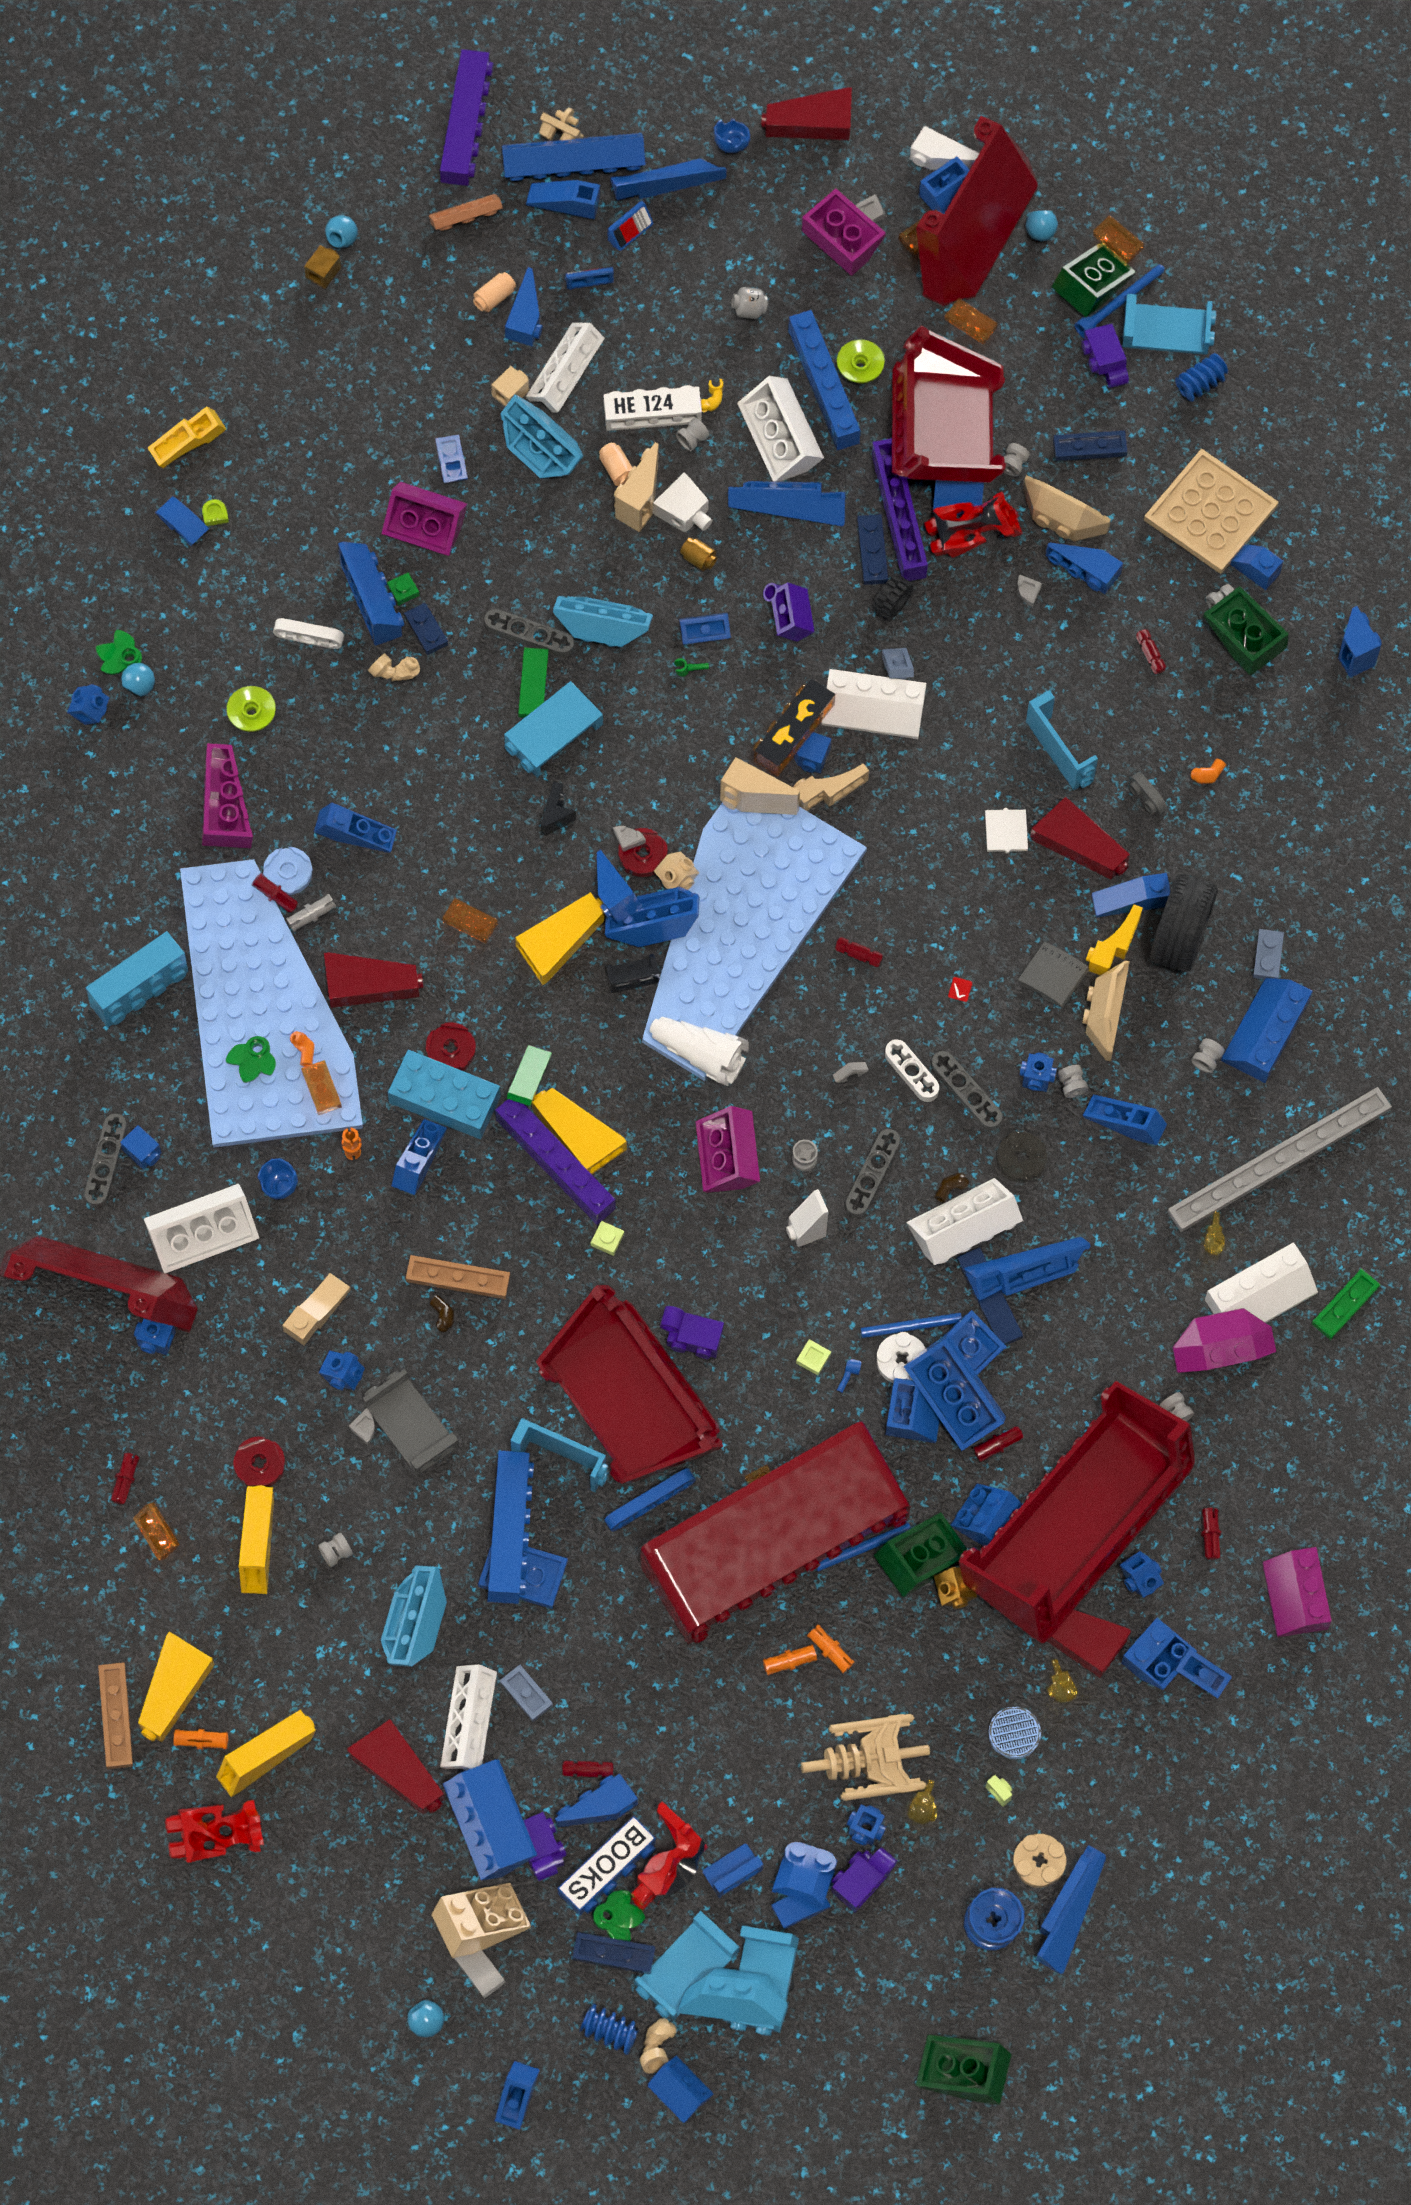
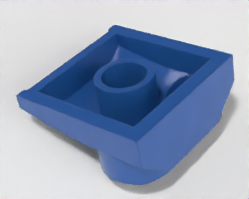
M972 1310L945 1334L950 1335L977 1375L1007 1347Z
M800 1842L790 1843L785 1849L772 1892L803 1900L822 1908L837 1860L829 1851Z

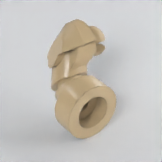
M385 653L368 669L374 677H383L387 680L392 678V681L412 679L420 672L418 661L415 658L406 657L392 668V660Z
M666 2018L659 2019L647 2029L646 2039L643 2043L645 2048L640 2057V2063L646 2073L658 2072L668 2062L665 2051L662 2048H658V2046L669 2037L675 2036L676 2026L673 2023H669Z

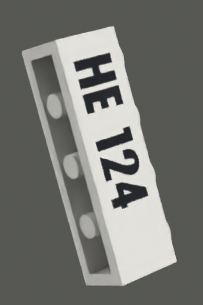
M682 386L675 389L662 387L650 391L638 389L633 392L621 393L613 391L609 394H604L606 431L686 425L694 418L701 421L702 411L699 387Z

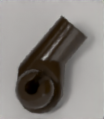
M955 1173L944 1178L934 1198L939 1202L945 1203L951 1190L957 1187L960 1190L966 1189L969 1185V1179L962 1173Z
M436 1295L429 1303L439 1313V1321L436 1322V1328L441 1332H447L454 1324V1310L439 1295Z

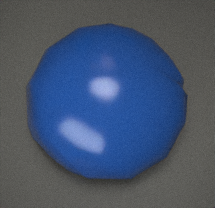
M734 119L728 123H723L720 120L714 127L715 142L726 153L742 151L750 142L749 129L745 124L736 122Z
M281 1158L269 1160L263 1164L258 1173L262 1191L271 1199H284L294 1193L298 1183L296 1171L289 1162Z

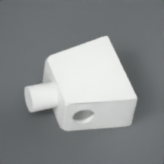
M685 473L653 502V514L683 532H687L694 524L705 531L712 523V519L705 514L708 511V499Z

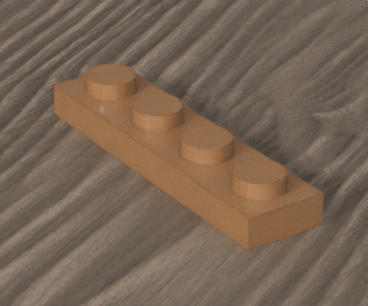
M410 1255L406 1274V1282L501 1299H506L510 1280V1272Z
M125 1663L98 1665L106 1768L133 1767Z

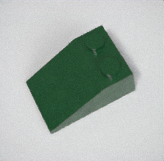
M1100 242L1062 267L1051 287L1073 305L1078 312L1087 317L1109 300L1135 275L1136 271L1103 242Z
M1240 586L1203 614L1234 660L1251 676L1287 649L1289 633Z
M940 1512L887 1541L874 1557L904 1598L935 1579L934 1576L959 1563L962 1553L968 1549Z
M928 2035L916 2086L974 2102L1000 2105L1012 2054L999 2043Z

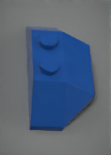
M682 887L637 896L642 908L619 924L612 916L610 918L606 916L605 936L637 947L685 937L699 916L700 897L698 894Z

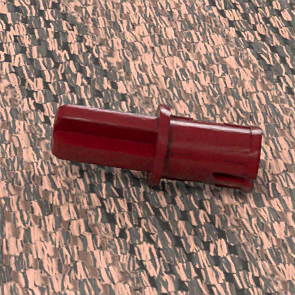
M259 873L251 885L267 896L268 901H275L288 912L294 911L297 907L298 902L281 890L282 886L280 884L276 885L262 873Z
M1016 1426L999 1436L994 1434L992 1435L993 1438L973 1447L974 1453L978 1460L982 1462L994 1454L1004 1453L1003 1449L1021 1440L1023 1433Z
M124 1453L119 1473L115 1474L117 1480L111 1495V1501L116 1504L123 1505L125 1503L130 1486L135 1482L133 1476L140 1457L135 1455L132 1458V1453Z
M1205 1508L1202 1510L1203 1531L1201 1532V1536L1204 1537L1205 1557L1208 1560H1216L1220 1558L1219 1536L1222 1535L1218 1524V1509Z

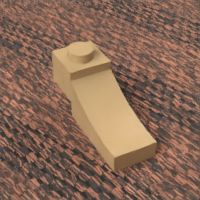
M861 764L855 769L838 776L824 779H815L811 776L806 780L804 778L799 780L793 786V788L800 791L799 807L807 811L822 800L830 807L867 782L869 770L864 764Z
M329 1273L319 1287L300 1306H297L283 1324L284 1332L302 1345H305L318 1328L321 1329L350 1292V1286Z

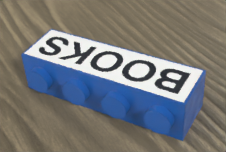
M633 1816L558 1887V1894L579 1916L584 1912L589 1914L598 1905L599 1902L597 1900L603 1894L607 1896L617 1887L616 1881L622 1876L628 1877L636 1869L635 1863L639 1859H646L655 1851L656 1838Z

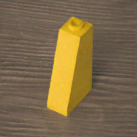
M591 892L515 937L517 949L542 985L546 984L604 922V912L600 908L603 903L599 898L595 899Z
M551 1088L547 1092L545 1090L541 1091L534 1097L532 1102L533 1112L544 1126L591 1174L627 1150V1141L624 1137L555 1089Z
M261 1485L255 1487L247 1486L239 1559L241 1593L267 1594L274 1508L272 1487Z
M171 1632L165 1638L138 1722L142 1730L141 1734L151 1741L155 1739L160 1742L164 1741L214 1667L213 1658Z
M299 1710L226 1755L216 1777L231 1797L235 1796L310 1742L316 1731L312 1719L309 1716H305Z

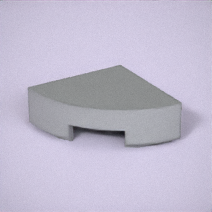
M1019 575V595L1025 603L1033 607L1042 583Z
M626 826L613 827L614 834L623 852L646 843L645 837L638 830L636 831Z
M866 1062L847 1063L833 1074V1077L838 1083L846 1082V1078L850 1075L858 1074L859 1077L869 1069Z
M366 1408L349 1425V1429L367 1445L374 1436L375 1424L372 1414Z

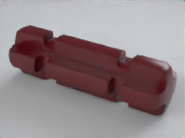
M1144 629L1137 632L1136 638L1139 644L1142 645L1141 648L1148 663L1152 665L1150 667L1153 673L1160 674L1164 672L1166 665L1163 659L1160 658L1161 655L1154 641L1151 640L1152 636L1149 630Z
M840 937L835 945L836 951L843 954L847 952L848 956L863 962L869 961V964L875 967H879L883 959L882 953L875 950L871 952L870 948L855 942L849 943V940Z
M563 1761L562 1764L564 1776L577 1774L580 1777H598V1775L608 1777L613 1775L614 1765L611 1762L599 1764V1762L578 1761V1763Z

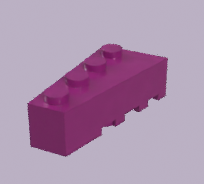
M207 743L202 845L251 848L253 835L248 821L249 817L245 808L232 745Z

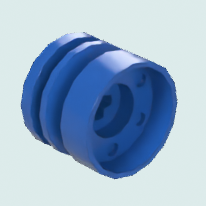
M990 1888L982 1891L968 1906L964 1915V1929L967 1937L975 1946L984 1950H999L1006 1947L1018 1935L1024 1923V1909L1020 1900L1012 1892L1003 1888ZM990 1916H992L993 1920L998 1921L994 1927L992 1923L986 1922Z

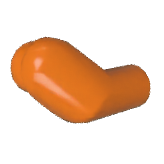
M1216 759L1210 768H1194L1190 774L1191 779L1201 784L1214 783L1226 767V764L1221 759Z
M293 1032L290 1036V1041L301 1052L300 1065L312 1067L315 1049L314 1042L303 1032Z

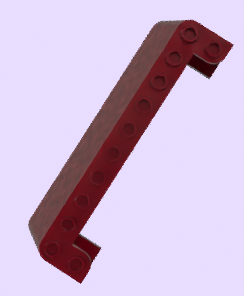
M1117 1381L1110 1388H1106L1101 1395L1100 1400L1102 1401L1103 1413L1097 1420L1094 1419L1089 1424L1087 1431L1082 1437H1078L1074 1441L1071 1450L1066 1455L1060 1457L1051 1473H1047L1038 1488L1028 1494L1025 1503L1019 1509L1013 1511L1006 1525L996 1531L993 1540L988 1545L983 1546L980 1551L976 1548L965 1550L959 1560L963 1583L1040 1643H1045L1190 1474L1195 1463L1190 1423Z
M860 1421L647 1542L641 1548V1569L687 1644L689 1645L692 1642L697 1644L709 1636L708 1632L711 1625L715 1622L721 1624L727 1621L734 1611L748 1609L753 1605L755 1599L760 1596L766 1598L776 1591L775 1588L783 1583L785 1586L793 1583L798 1579L797 1575L804 1571H807V1573L812 1572L820 1566L819 1562L826 1558L832 1560L838 1557L845 1547L859 1545L865 1540L864 1537L871 1532L877 1534L886 1527L893 1526L896 1529L904 1525L908 1521L907 1518H909L911 1506L863 1421Z

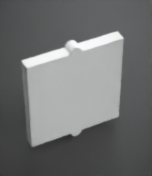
M1007 808L1003 810H985L987 852L1005 851L1008 854L1010 851H1028L1026 810H1008Z

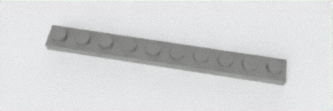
M1377 1087L1170 1207L1167 1212L1180 1232H1183L1389 1112L1392 1106Z

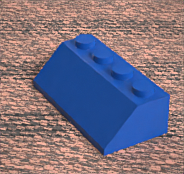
M338 543L341 567L374 645L376 646L401 637V627L404 626V621L400 612L396 613L393 606H396L392 593H387L384 587L387 585L383 572L378 573L376 568L378 560L374 551L370 552L367 544Z
M1265 978L1221 1061L1266 1083L1304 1013L1313 991L1292 980Z
M949 1334L927 1347L904 1365L907 1373L962 1451L1005 1422L1006 1416Z
M499 1759L461 1772L443 1784L481 1880L501 1878L537 1856Z

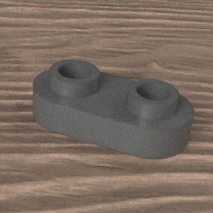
M1137 772L1129 778L1130 784L1128 786L1130 791L1143 800L1145 809L1151 815L1159 816L1167 811L1164 799L1142 773Z

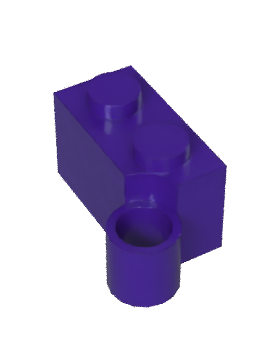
M1109 324L1085 330V340L1082 341V349L1084 354H1088L1090 358L1089 366L1091 372L1099 375L1105 374L1109 388L1128 384L1127 359L1113 325Z
M788 582L782 586L775 583L766 585L763 597L766 601L772 603L777 636L798 642L815 632L807 588Z
M666 1306L660 1328L669 1332L667 1346L671 1347L673 1351L680 1353L689 1351L695 1353L700 1358L710 1359V1357H717L724 1331V1322L685 1313L682 1309L674 1306Z
M544 1812L523 1820L537 1853L536 1857L528 1861L534 1876L539 1882L558 1874L557 1868L564 1866L563 1857L567 1856L562 1842L556 1843L553 1836L556 1828L551 1817L546 1819Z
M882 1847L874 1855L870 1854L867 1850L864 1854L858 1851L849 1861V1864H851L849 1869L845 1873L841 1870L832 1880L834 1885L831 1892L856 1913L890 1875V1871L898 1861Z

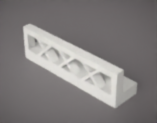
M572 323L526 395L529 401L543 402L551 412H559L604 340V337L591 323Z
M482 1665L457 1666L441 1768H461L467 1771L482 1765L496 1671ZM465 1673H470L469 1682L464 1686ZM465 1698V1707L460 1711V1702ZM461 1723V1732L456 1736V1727ZM457 1748L456 1761H451L452 1752Z

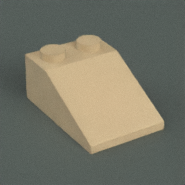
M735 757L721 780L720 801L729 809H737L741 812L797 815L799 812L800 791Z

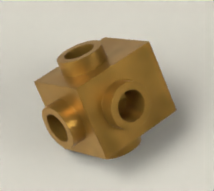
M952 1567L934 1576L942 1606H953V1609H960L968 1606V1601L977 1598L976 1593L963 1583L960 1568Z

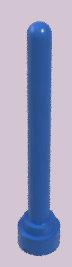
M1157 265L1092 317H1083L1077 321L1075 329L1078 334L1085 338V330L1096 328L1099 322L1126 302L1127 294L1138 293L1164 272V266Z

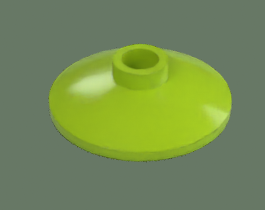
M853 340L840 349L837 356V366L842 376L847 380L855 383H867L876 379L883 371L884 355L881 349L870 341ZM862 363L864 364V367H858L856 365Z
M247 686L238 689L231 695L227 703V715L230 722L236 728L243 731H259L268 726L275 716L276 707L273 697L268 691L257 686ZM250 710L256 711L253 715L247 714Z

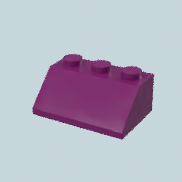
M836 188L802 217V232L851 276L870 260L886 236V232Z
M399 482L392 489L381 534L449 556L462 528L468 504Z
M729 1106L696 1121L703 1192L740 1190L760 1182L752 1111Z
M1317 1548L1289 1551L1264 1561L1262 1564L1277 1637L1328 1630L1332 1620Z

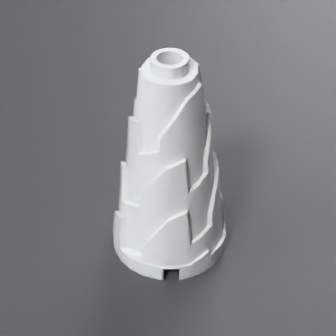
M661 1017L659 1020L655 1019L650 1027L653 1039L666 1046L669 1051L688 1060L691 1065L707 1073L706 1076L725 1086H729L728 1083L732 1084L743 1067L746 1058L741 1056V1051L743 1050L748 1053L749 1044L747 1040L727 1032L723 1034L706 1027L701 1028L682 1020L678 1022Z

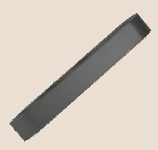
M492 609L485 615V628L492 634L533 648L548 649L550 654L559 657H568L574 651V640L568 633L499 609ZM499 618V622L492 625L491 620ZM509 621L507 624V630H504V625H506V622ZM520 624L525 630L521 634H515L511 631V628L514 625ZM538 632H543L547 635V639L544 642H538L534 639V635ZM563 641H566L567 646H564L563 649H560L559 644H562Z
M937 1052L932 1058L931 1066L933 1072L983 1129L987 1131L998 1129L1002 1122L1000 1109L949 1052ZM939 1059L942 1062L948 1061L947 1068L951 1071L948 1077H946L948 1070L944 1066L938 1067ZM956 1076L963 1077L966 1084L963 1087H955L952 1084V1079ZM978 1095L982 1102L977 1106L969 1104L968 1097ZM985 1105H987L986 1113L989 1116H996L995 1123H993L992 1121L986 1122L987 1116L985 1112L982 1110L985 1107Z
M120 1114L109 1115L103 1124L85 1189L87 1204L93 1208L103 1207L110 1195L122 1151L120 1142L126 1137L127 1133L126 1120ZM118 1121L121 1128L118 1127L116 1129V1138L111 1137L112 1127L110 1125H114ZM106 1144H114L116 1146V1151L111 1155L104 1154L102 1149ZM107 1167L110 1173L105 1178H99L96 1175L97 1169ZM97 1184H100V1194L102 1197L93 1200L90 1194H95Z
M885 1129L878 1135L846 1200L845 1208L849 1216L861 1218L867 1213L899 1148L900 1137L896 1131ZM889 1137H892L894 1144L890 1143L885 1153L882 1151L885 1142L883 1139L887 1140ZM875 1157H880L885 1161V1165L879 1169L874 1168L871 1165V1160ZM863 1179L873 1180L875 1186L870 1190L863 1189L860 1185ZM859 1194L862 1195V1208L853 1210V1205L851 1203L855 1204L859 1198Z

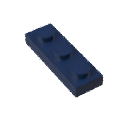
M1125 431L1053 436L1055 461L1127 456Z
M881 514L857 516L864 585L886 584L888 573Z
M577 1932L572 1959L574 1961L651 1975L656 1947Z

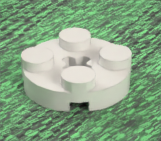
M906 1332L889 1336L880 1344L876 1356L877 1368L880 1374L891 1383H894V1378L912 1380L904 1368L906 1364L903 1362L898 1364L896 1362L897 1354L907 1355L906 1360L910 1362L925 1350V1347L919 1339Z

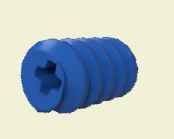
M1213 353L1209 358L1202 360V363H1197L1194 368L1191 367L1186 373H1181L1179 377L1175 378V382L1181 394L1190 402H1193L1195 400L1193 393L1197 397H1201V388L1207 393L1210 391L1209 384L1215 388L1218 385L1217 380L1221 383L1225 382L1224 374H1228V368L1223 359L1218 354Z
M594 2003L584 2018L580 2032L585 2028V2037L587 2038L595 2033L594 2040L596 2042L605 2037V2046H609L614 2041V2050L616 2051L624 2045V2054L628 2055L639 2032V2029L635 2030V2021L625 2026L626 2017L623 2016L616 2022L615 2012L607 2018L606 2008L596 2013V2004Z

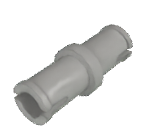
M327 894L311 905L308 903L304 905V909L287 917L286 920L290 924L292 931L295 932L311 921H318V917L337 908L331 896Z

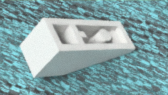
M924 126L911 146L910 160L920 167L937 170L958 156L970 170L979 153Z
M819 1189L813 1191L789 1216V1223L786 1227L787 1234L791 1241L795 1240L798 1247L826 1237L828 1210Z

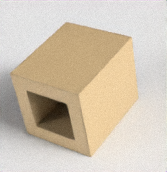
M512 366L492 384V396L505 407L514 395L523 398L529 392L528 377L521 370L517 371Z

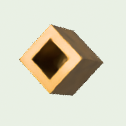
M320 245L304 266L305 277L326 289L341 269L340 256L333 249H326Z

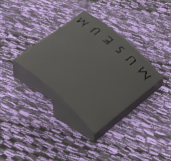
M1044 942L1019 977L1018 982L1021 986L1040 993L1042 999L1063 1008L1089 971V967L1070 954Z

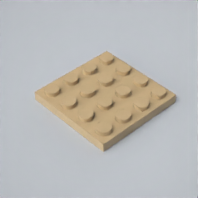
M1201 449L1146 513L1144 521L1222 574L1231 563V560L1278 507L1279 502Z

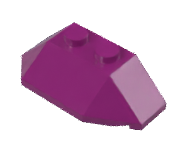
M1244 1308L1194 1318L1172 1347L1177 1373L1215 1369L1257 1360L1276 1352L1272 1327Z

